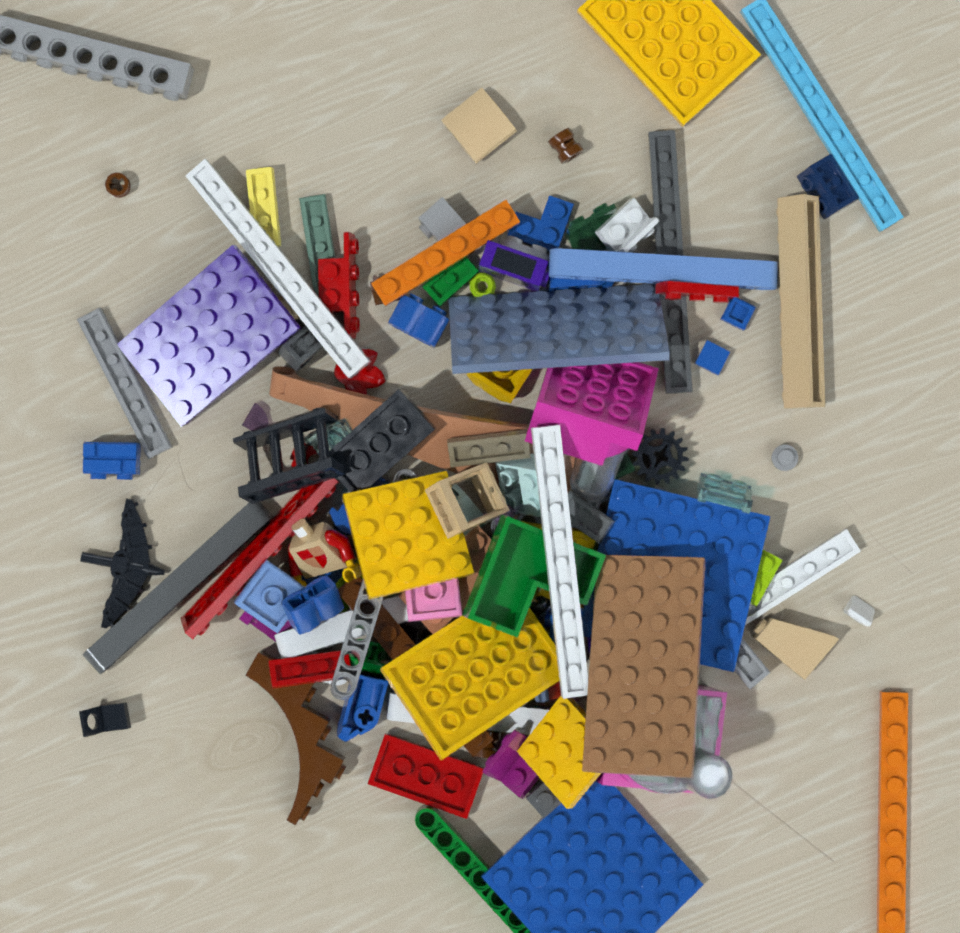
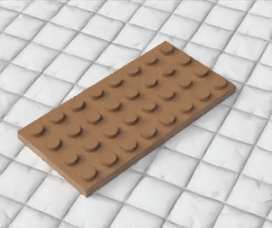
M606 555L595 583L583 772L693 779L705 558Z

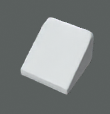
M852 596L843 609L845 614L863 626L870 627L872 624L875 609L857 596Z

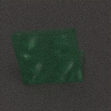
M604 203L593 209L590 217L585 219L582 215L569 223L570 226H568L565 237L572 249L597 251L607 249L595 231L615 213L617 209L615 204L608 206L607 203Z

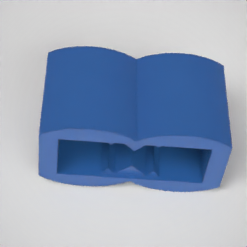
M412 293L408 297L402 296L388 324L435 349L449 323V319L445 317L447 312L436 306L430 309L422 305L424 300Z
M327 575L313 580L305 589L290 594L281 602L290 625L299 635L312 631L322 621L335 617L344 609L336 584Z

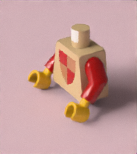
M302 518L292 525L295 535L288 545V562L290 576L306 587L307 583L301 579L302 575L305 579L342 568H345L342 576L346 582H351L354 578L357 579L362 575L360 565L353 561L356 558L347 536L335 531L326 522L309 526L306 520Z

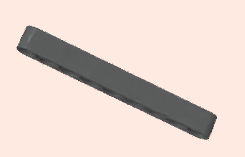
M261 502L255 504L248 503L86 650L83 654L85 659L100 675L104 673L268 524L274 516Z

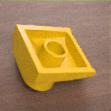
M533 369L467 373L466 376L474 385L499 401L511 404Z

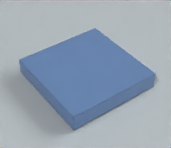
M266 559L235 599L234 604L278 634L288 620L281 602L290 594L305 589V586Z

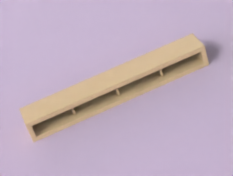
M800 194L777 198L778 207L776 210L778 217L777 241L779 244L778 268L780 270L779 295L782 336L780 345L782 348L781 372L783 375L782 399L784 409L825 407L819 197Z

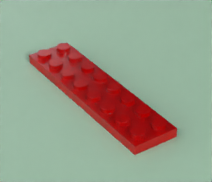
M336 478L299 489L273 519L180 618L186 635L193 640L197 635L201 636L210 626L209 622L215 615H221L226 610L227 602L233 596H238L246 586L245 582L256 573L269 556L274 557L281 550V543L287 537L295 535L292 525L302 518L311 517L318 509L317 504L324 497L328 498L336 490L335 485L338 483Z

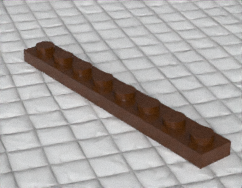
M360 577L354 578L351 582H346L338 589L340 596L352 611L354 610L362 583ZM362 603L360 605L362 613L369 615L374 612L371 604ZM381 604L372 635L394 660L416 645ZM484 731L465 744L464 747L474 757L492 742L493 738L487 731Z

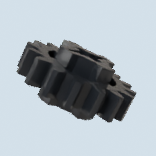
M661 428L659 434H656V431L651 429L650 437L643 434V442L640 443L638 451L631 452L632 456L637 457V461H634L632 466L640 467L636 473L637 475L646 474L645 482H649L651 478H654L655 485H659L661 479L664 480L665 484H670V476L677 480L679 479L677 471L686 470L681 464L682 462L689 461L688 457L683 456V452L687 451L688 447H680L679 444L683 441V438L675 440L674 431L665 435V428ZM654 439H663L660 446L653 447L648 445ZM672 445L676 449L677 460L672 457L670 451ZM664 449L663 456L666 458V461H660L656 464L654 452H660ZM643 453L648 456L650 463L648 469L643 463ZM667 466L672 469L665 474H656L660 467Z

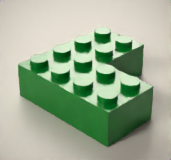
M501 515L462 616L518 638L537 587L549 591L543 530L509 516ZM573 542L580 604L587 606L606 555Z

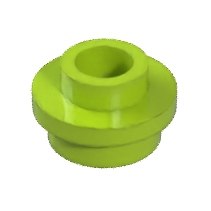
M478 273L470 281V291L475 297L487 294L493 295L495 292V280L487 273ZM480 282L487 283L488 288L485 291L478 289L477 286Z

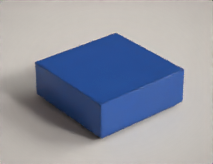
M731 298L720 320L744 331L756 307L739 298Z
M706 340L694 364L718 376L730 351Z

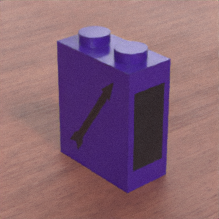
M488 240L479 264V272L487 273L492 277L533 291H539L540 286L546 287L549 279V268H547L549 261Z

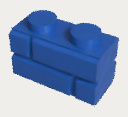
M84 442L83 474H90V479H106V474H117L118 480H133V475H140L141 444L130 442Z

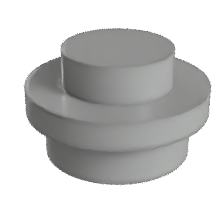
M780 445L772 452L771 460L777 469L788 471L796 466L798 453L790 445Z

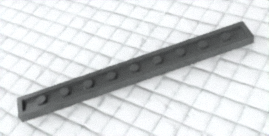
M675 130L649 132L653 216L659 219V222L654 226L656 254L683 256ZM659 294L670 351L669 360H663L665 394L691 393L693 390L686 296H681L680 300L665 299V295Z

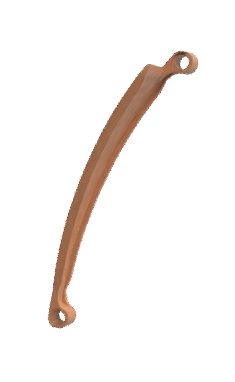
M277 366L272 368L269 390L271 397L302 406L310 411L315 408H326L338 416V421L334 423L351 431L387 400L303 379L296 374L294 369L289 367ZM417 406L436 429L407 455L458 474L481 464L451 467L447 439L525 429L528 431L529 424L479 418ZM529 443L530 454L534 453L533 444ZM563 454L567 493H569L576 457ZM496 462L487 463L500 488Z

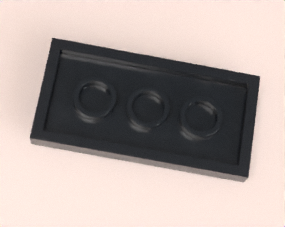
M399 388L330 450V457L344 465L345 475L337 478L349 492L368 489L432 433L436 427L409 396Z

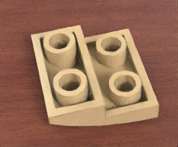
M480 88L441 119L443 125L476 164L517 132L513 124L483 88Z

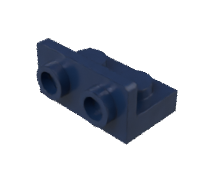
M832 154L810 165L797 175V179L806 193L819 197V213L823 219H827L859 198Z

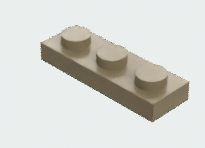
M527 429L447 439L450 466L460 467L486 462L493 463L531 458L529 442H525Z

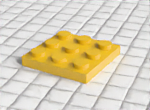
M560 696L517 752L565 808L571 809L601 773L582 771L586 712L573 698L563 699Z

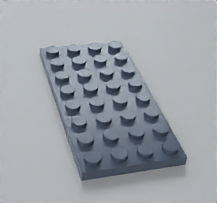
M656 284L615 286L604 289L602 287H591L586 289L523 293L512 292L508 294H487L481 297L458 296L448 299L452 374L669 360L670 351L660 295L656 294Z

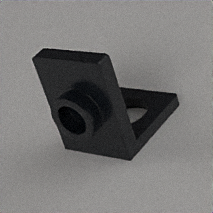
M127 702L101 705L79 711L83 737L131 728ZM90 714L95 718V727L93 729L88 726L87 722Z

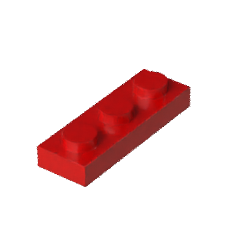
M664 281L656 283V294H663L665 299L680 300L681 296H689V301L703 302L705 298H713V303H729V299L739 297V286Z
M341 651L269 660L268 667L272 689L331 681ZM349 654L344 656V661L350 666Z

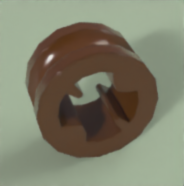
M112 173L105 181L106 190L116 198L125 197L131 190L129 179L121 173ZM114 180L124 181L125 185H121L123 187L121 191L117 189L112 190V185L115 186Z

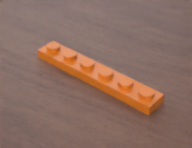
M504 200L378 278L371 285L386 307L487 244L488 240L492 241L520 224V220L508 201Z

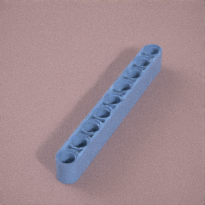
M556 248L550 249L549 277L647 284L677 281L739 286V289L776 290L778 287V262Z

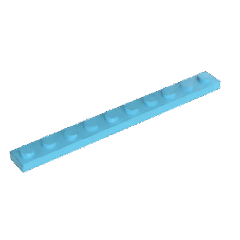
M756 0L741 9V15L827 151L833 155L859 196L860 203L879 233L902 219V213L767 0Z

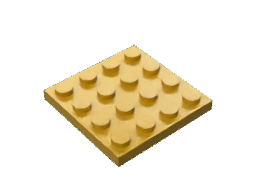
M447 471L343 494L342 498L369 600L474 574L464 533L449 539L447 538L425 492V489L436 482L448 478Z

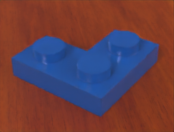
M549 195L541 220L516 211L515 214L520 220V224L510 229L507 237L519 238L523 241L522 243L530 246L533 244L542 246L547 249V252H550V249L559 248L574 204Z

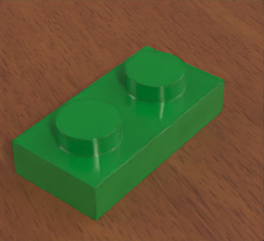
M465 257L431 278L422 288L440 307L478 274L479 271Z

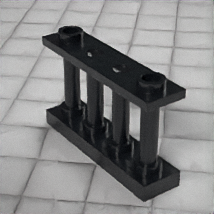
M315 408L311 413L256 431H246L241 436L233 438L234 444L247 451L250 481H248V484L238 487L239 497L251 504H255L345 475L344 465L330 457L326 425L337 422L338 416L326 408ZM316 429L319 459L317 462L307 465L303 433ZM293 436L296 466L294 469L284 472L280 440ZM270 444L273 473L270 477L261 479L257 448Z

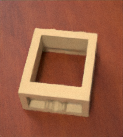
M487 462L440 480L425 489L448 539L494 520L510 511ZM471 479L487 514L467 522L451 486Z

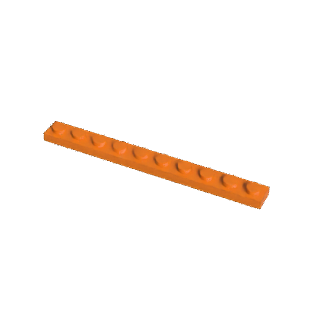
M880 691L877 933H905L908 692Z

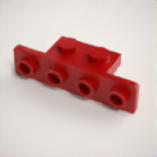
M344 232V258L318 259L319 298L330 312H344V329L352 339H356V333L360 331L359 317H356V307L360 304L359 292L356 291V280H359V266L356 264V254L359 253V241L351 232Z

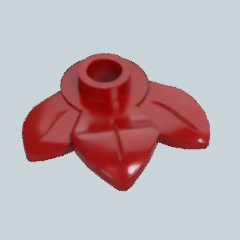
M361 349L371 362L351 379L344 374L338 364L335 365L334 375L340 383L344 384L346 390L366 395L367 389L377 388L385 383L386 380L382 371L374 366L378 353L371 349Z

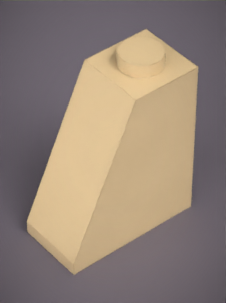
M770 617L767 620L762 619L755 626L753 631L756 633L752 637L803 680L810 675L839 640L831 634Z

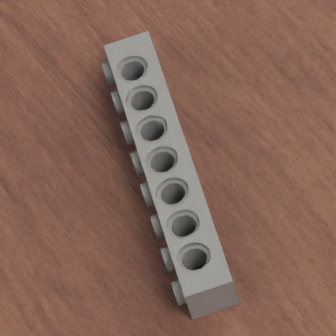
M0 15V56L1 53L10 54L12 59L26 63L27 59L37 61L36 65L47 69H52L53 65L62 68V72L70 75H77V72L87 74V78L102 82L103 79L111 80L113 85L121 88H128V85L138 87L137 90L139 92L153 95V92L162 93L164 98L172 101H178L179 98L187 99L194 73V68L190 63ZM8 35H16L13 43L5 44V39ZM36 40H40V48L31 51V44ZM58 48H67L64 56L56 57L55 54ZM86 53H91V61L82 64L81 57ZM110 60H117L115 69L106 70V64ZM142 66L143 72L137 77L131 76V71L134 67ZM160 73H168L166 82H156V78Z

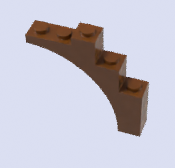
M261 650L257 653L245 676L258 683L273 697L285 713L292 727L299 752L300 772L297 795L287 821L296 825L299 819L305 821L312 808L307 804L312 796L318 797L325 785L320 782L321 779L331 784L334 778L338 780L341 778L347 767L342 764L346 757L318 742L319 740L325 741L332 727L328 726L330 718L304 704L305 701L310 703L317 690L313 687L315 683L272 689L268 661L276 660V658Z

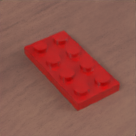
M385 733L367 784L467 819L483 775L484 767L450 755L440 760L433 749Z

